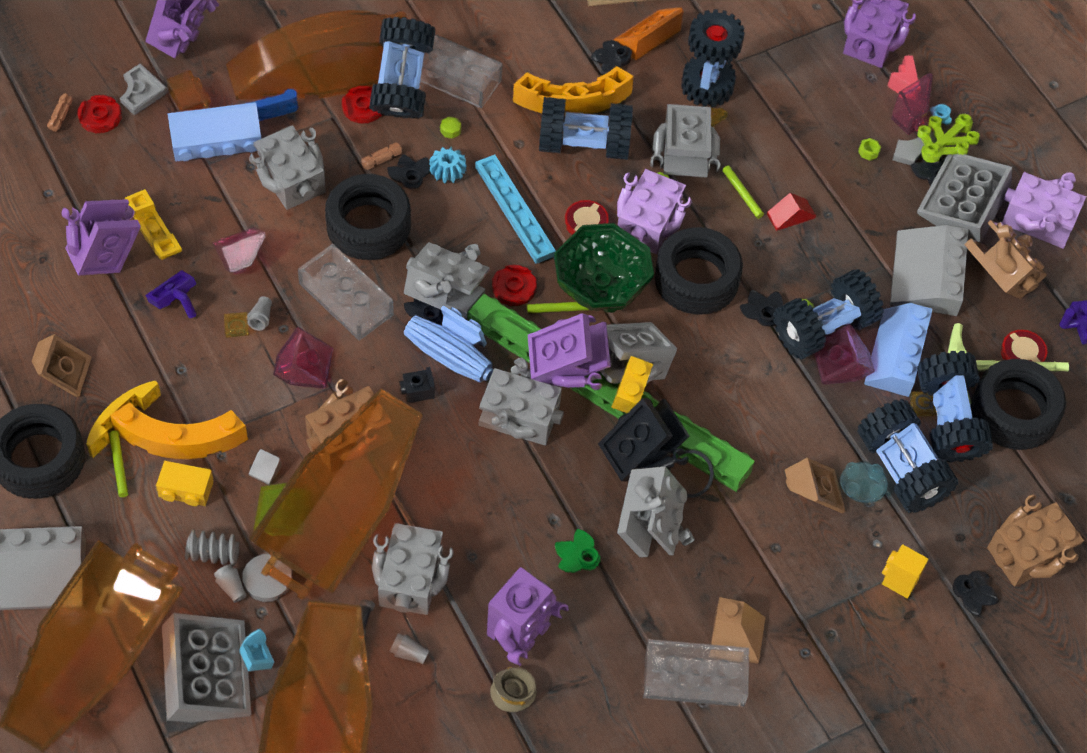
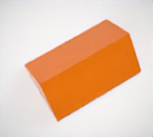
M682 7L658 10L615 38L614 41L619 42L621 46H628L632 51V58L636 61L681 31L684 11Z

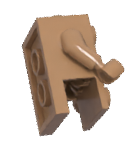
M990 220L988 224L997 233L1000 241L991 249L973 239H969L964 245L1005 293L1022 299L1027 293L1034 291L1039 286L1038 283L1047 276L1043 270L1045 266L1038 258H1033L1029 254L1031 252L1029 247L1033 245L1031 236L1026 234L1016 239L1017 234L1012 229V226Z
M341 379L336 383V391L332 393L318 410L305 416L307 435L309 437L306 440L311 452H318L329 471L349 461L360 460L366 453L392 441V435L387 426L392 424V421L370 386L353 393V388L350 386L344 389L348 381Z
M1029 495L1025 500L1026 506H1020L1008 516L1000 529L996 530L987 549L1014 587L1032 578H1050L1066 566V562L1074 563L1078 560L1079 556L1073 548L1082 544L1084 540L1057 502L1042 509L1040 502L1032 507L1030 503L1036 496Z

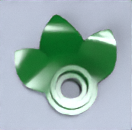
M577 529L573 542L561 541L555 543L557 555L562 559L558 565V568L567 573H575L581 569L589 571L598 567L600 554L594 548V539L585 531ZM589 557L592 561H584V558Z

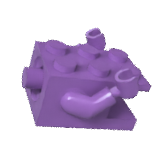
M157 0L145 42L176 58L180 52L184 53L187 50L190 41L194 42L198 37L199 31L197 28L204 19L203 11L207 9L211 13L216 9L215 7L219 6V3L216 0Z
M852 0V7H849L844 20L847 40L843 54L882 68L889 52L895 51L904 44L910 30L908 28L909 24L915 21V13L912 19L907 20L905 17L908 13L909 3L901 0Z
M128 199L85 201L81 213L72 207L71 215L68 209L63 208L62 216L68 220V225L66 226L67 245L65 249L78 276L120 273L141 228L138 220H130L133 218L135 211L128 205Z
M581 313L569 319H560L554 325L528 334L531 379L557 387L579 388L590 385L594 390L601 389V383L594 384L592 382L595 379H602L600 374L595 372L611 367L606 322L589 326L590 322H596L595 318L592 315Z
M520 567L489 602L487 635L494 641L498 640L503 649L508 652L507 658L510 662L521 666L519 662L520 656L525 659L528 658L527 653L533 647L534 639L539 634L543 635L548 630L550 616L554 615L562 618L560 609L568 611V606L556 600L553 590L546 583L536 579Z

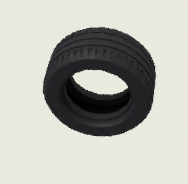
M376 174L352 176L334 187L326 200L325 218L329 239L340 252L349 257L360 260L382 259L399 250L408 239L411 230V206L408 195L401 186L387 177ZM364 205L379 206L386 209L392 216L386 224L374 229L357 228L345 219L351 210Z
M702 227L680 230L668 237L659 249L655 268L656 288L668 304L685 313L701 315L717 312L729 305L736 296L743 269L742 256L736 245L720 232ZM688 258H701L717 266L722 276L717 281L709 284H696L680 276L675 266Z
M1026 359L1003 360L990 366L983 373L972 397L971 413L973 418H978V420L984 419L985 422L989 423L992 442L1014 450L1033 449L1043 445L1053 436L1065 413L1066 395L1056 376L1044 366ZM1006 389H1016L1027 393L1037 402L1041 415L1029 420L1017 419L1000 408L996 400V393Z
M37 403L20 406L0 418V484L13 495L21 496L22 498L41 499L58 494L69 487L70 484H73L78 475H80L85 462L83 440L74 419L66 411L56 406ZM49 435L57 438L62 443L58 455L46 465L37 468H25L11 460L16 446L28 437Z

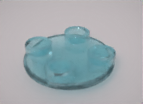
M850 462L846 465L840 477V484L844 493L857 502H876L887 491V479L883 473V468L879 464Z

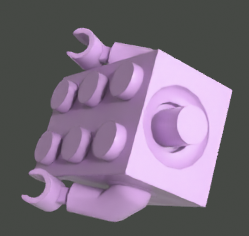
M645 169L639 181L638 177L635 176L634 182L628 183L627 180L630 175L628 172L624 176L626 186L622 188L617 202L618 226L650 247V252L657 254L664 239L680 229L686 214L684 210L691 205L692 200L689 197L686 204H683V200H681L683 198L682 193L686 188L685 184Z
M1024 172L1016 190L1008 188L1003 200L1010 202L1002 223L1063 249L1086 196L1071 191L1074 187L1073 183L1076 181L1073 173H1066L1061 179L1043 180Z

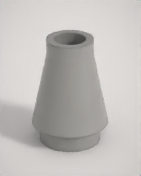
M260 297L247 315V323L250 328L260 331L269 325L272 301L268 297Z
M228 564L215 572V582L234 603L243 600L247 596L237 568H233L231 564Z
M398 633L390 652L395 654L394 657L423 664L429 650L423 648L405 634L403 636Z

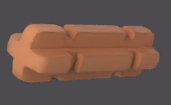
M64 93L60 97L51 120L48 122V129L53 132H57L60 129L62 121H64L69 110V105L71 106L72 96Z
M395 142L389 145L390 148L380 149L372 153L371 157L368 155L362 158L361 161L365 170L373 168L374 164L377 166L392 159V156L400 155L402 148L399 143Z

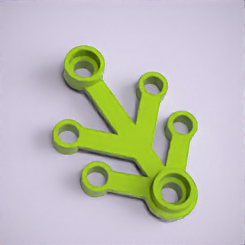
M960 114L956 118L955 125L945 134L941 128L942 119L938 116H931L928 126H920L918 128L917 136L921 138L924 144L921 148L922 158L930 163L939 161L942 155L967 154L969 144H978L980 137L978 132L971 131L973 120L968 114ZM931 129L937 139L935 143L930 138ZM960 132L967 133L964 137H955ZM946 145H956V147H944V146H946Z

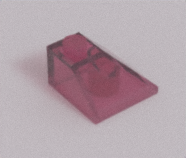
M931 73L912 83L898 94L891 120L907 135L918 131V128L926 123L925 119L928 113L933 79Z
M252 227L214 241L213 245L225 269L230 273L240 274L247 270L246 267L253 264L266 235L264 231Z
M850 324L825 337V347L814 353L821 382L824 385L856 382L875 372L869 350Z
M298 327L277 354L273 375L289 385L324 389L327 386L333 347Z

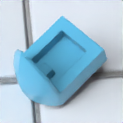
M257 629L249 634L239 649L248 671L271 669L274 660L266 645L265 633L261 629Z

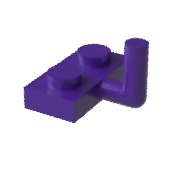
M182 270L145 295L148 302L158 309L167 307L177 298L181 301L188 318H193L197 315L186 294L196 285V281L193 276Z
M1087 300L1072 302L1070 308L1066 309L1059 324L1062 329L1077 328L1082 344H1087Z

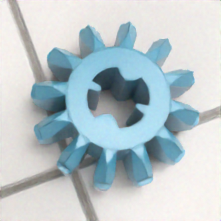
M442 146L441 152L435 150L430 159L431 175H435L436 181L443 179L444 184L447 180L454 184L455 178L461 180L466 171L465 155H461L460 149L453 151L452 146L449 150Z

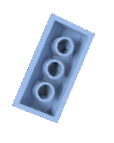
M256 102L168 113L175 161H188L190 159L257 151L253 142L260 140L261 134Z
M907 303L884 309L864 385L909 397L915 382L917 366H919L930 322L931 308Z

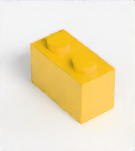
M630 356L611 408L628 413L641 400L653 366L652 363Z
M164 461L156 484L158 496L169 502L176 500L185 502L190 506H206L214 482L212 470Z
M902 544L898 552L892 551L886 562L887 564L882 571V574L885 575L882 585L908 599L927 564L928 558Z

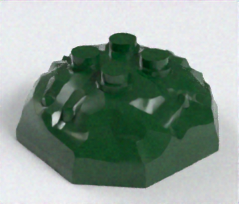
M615 223L582 225L554 253L556 278L559 287L572 299L576 300L578 304L591 311L603 310L613 313L624 309L642 293L654 277L650 247Z

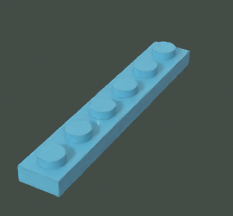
M496 155L476 161L475 168L535 264L554 257L556 250Z

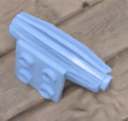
M445 306L441 308L443 314L442 326L417 315L411 318L405 327L404 335L425 354L453 372L479 383L490 379L494 370L492 369V362L474 347L477 343L483 347L487 344L480 324L472 319L467 321L457 309L453 307L448 309Z

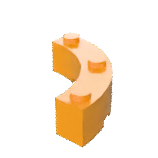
M616 66L610 72L598 77L595 82L588 84L585 82L565 83L563 86L550 84L551 81L538 78L527 72L514 84L513 102L529 110L542 113L544 97L566 99L565 113H598L611 108V103L619 104L632 94L634 76Z
M130 402L110 415L114 431H118L119 436L133 446L137 445L147 450L150 454L165 458H205L207 454L219 451L222 453L248 440L246 425L232 410L217 418L194 424H173L156 420L143 414Z

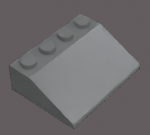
M948 154L917 210V214L936 226L949 225L967 228L968 240L973 239L982 243L990 227L988 222L990 220L993 221L1008 188L1012 185V167L969 155Z
M942 225L899 230L896 238L890 305L899 306L913 303L931 308L932 312L957 316L963 302L967 247L964 244L968 240V229Z
M82 526L0 529V610L82 607L86 537Z
M173 613L162 625L167 721L200 722L250 716L251 702L248 669L239 651L246 638L244 620Z

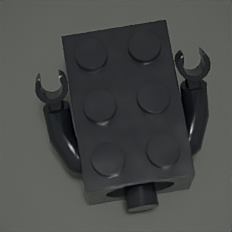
M642 398L628 413L620 416L615 427L598 443L621 481H629L631 470L655 467L670 469L674 467L675 463L686 465L689 462L688 456L683 459H678V457L685 453L684 449L679 447L690 435L666 399H662L654 407L653 402L649 398Z

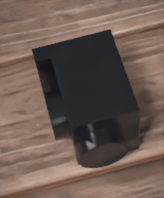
M426 367V370L403 374V381H399L401 395H406L407 403L435 398V385L430 367Z

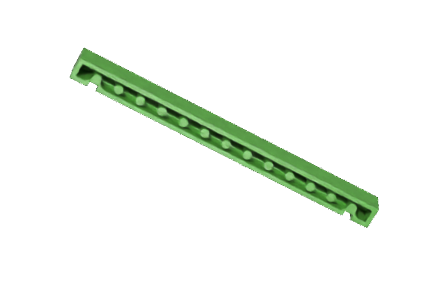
M483 294L468 311L467 321L470 319L476 321L481 325V330L485 336L530 363L528 334L539 331L541 328L533 321L519 316L515 310L503 306L497 299ZM600 371L595 373L600 374L602 379H595L592 383H601V389L594 390L590 385L570 388L618 419L626 414L611 408L620 383L613 384L608 382ZM643 392L642 398H649L653 402L654 407L659 403L648 392ZM674 411L690 435L679 448L697 450L705 454L713 465L714 479L737 492L751 474L755 461L747 453L738 451L727 441L720 440L712 435L708 429L699 427L687 416L680 415ZM686 453L679 456L682 459L688 456L690 464L710 476L709 466L701 456L694 453Z

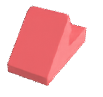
M904 56L902 65H899L898 72L891 74L888 87L909 101L916 102L920 86L913 56Z

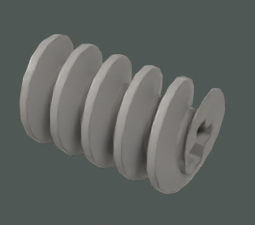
M192 529L186 543L185 560L191 556V560L196 562L200 557L201 561L206 563L210 558L212 564H216L220 558L221 564L226 565L230 559L231 565L236 566L240 545L239 542L235 541L234 534H231L229 540L226 541L225 534L222 533L219 540H217L215 532H212L209 538H206L205 531H202L200 536L196 537V532Z

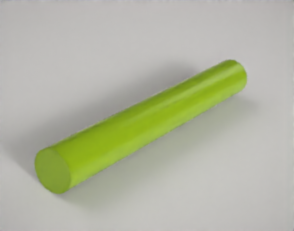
M730 166L724 167V174L757 219L761 218L764 215L763 211Z
M577 302L527 304V313L589 310Z
M118 431L109 432L118 495L119 497L128 496L119 433Z

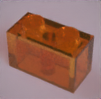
M191 70L166 79L168 92L180 112L209 108V104H211L210 97L207 92L202 91V84L199 78L194 77Z

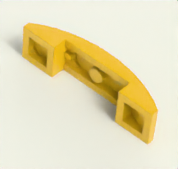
M145 189L125 197L129 201L128 205L135 211L133 217L139 221L142 234L161 260L182 252L181 246L173 233L170 234Z
M147 382L127 391L102 412L94 423L86 443L91 457L94 458L110 443L108 432L113 429L110 415L129 402L134 407L139 406L145 411L161 396L158 382Z

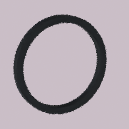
M684 450V454L694 453L701 456L707 462L710 469V478L706 487L698 493L687 494V498L698 497L704 494L712 485L714 479L713 465L710 459L702 452Z

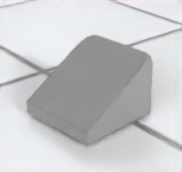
M260 449L249 471V476L270 485L282 467L281 459Z

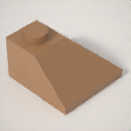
M54 334L38 342L32 363L39 376L73 396L79 397L92 357Z
M808 457L785 469L786 484L790 491L837 512H846L834 469Z
M719 597L709 655L758 664L765 616L745 602Z

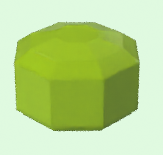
M447 117L441 121L440 132L444 137L453 139L460 135L461 122L455 117Z
M868 138L862 140L858 152L862 158L873 160L878 157L881 146L878 141Z

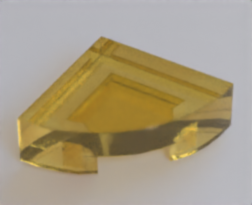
M711 108V127L727 118L728 112L722 108Z

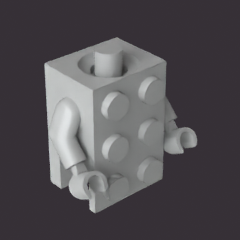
M668 104L666 121L654 133L653 151L655 153L651 157L650 166L653 167L654 160H659L661 162L660 168L664 162V174L707 177L710 164H715L717 166V173L720 168V161L717 159V156L720 154V136L715 128L711 127V107ZM663 149H664V159H663V157L661 156V152H663Z
M292 125L253 142L259 157L254 159L253 154H251L249 160L251 164L257 166L256 171L263 187L276 193L286 210L326 193L323 156L318 143L314 142L316 131L313 128L309 129L312 135L311 138L306 137L304 131L300 137Z
M428 242L415 258L410 257L408 260L404 294L438 309H441L442 306L448 309L453 307L462 313V317L466 319L468 311L485 293V288L478 285L490 268L475 262L477 256L481 254L477 244H471L465 248V251L457 254Z
M652 322L607 325L611 367L600 372L608 382L613 384L620 383L630 356L653 364L647 383L653 380L665 379L677 348Z
M518 358L514 361L516 365L511 367V373L494 368L479 409L483 411L478 426L511 435L515 439H525L546 446L553 424L560 425L564 411L559 410L562 388L531 379V370L527 369L528 364L523 358Z
M666 467L634 469L630 473L617 533L639 557H648L652 536L669 555H674L678 540L681 541L683 546L695 540L688 528L683 530V527L680 525L683 520L684 503L687 501V491Z
M394 523L391 539L386 536L384 545L378 543L379 534L373 539L377 550L374 551L372 572L375 584L379 586V606L395 609L399 612L428 615L432 596H436L447 583L450 567L448 559L453 556L454 550L452 547L450 548L448 557L442 555V531ZM389 544L386 555V551H384V548Z

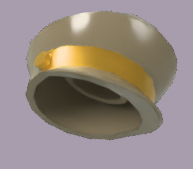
M509 667L498 672L490 689L494 704L507 712H518L526 709L534 702L537 694L533 676L522 668Z

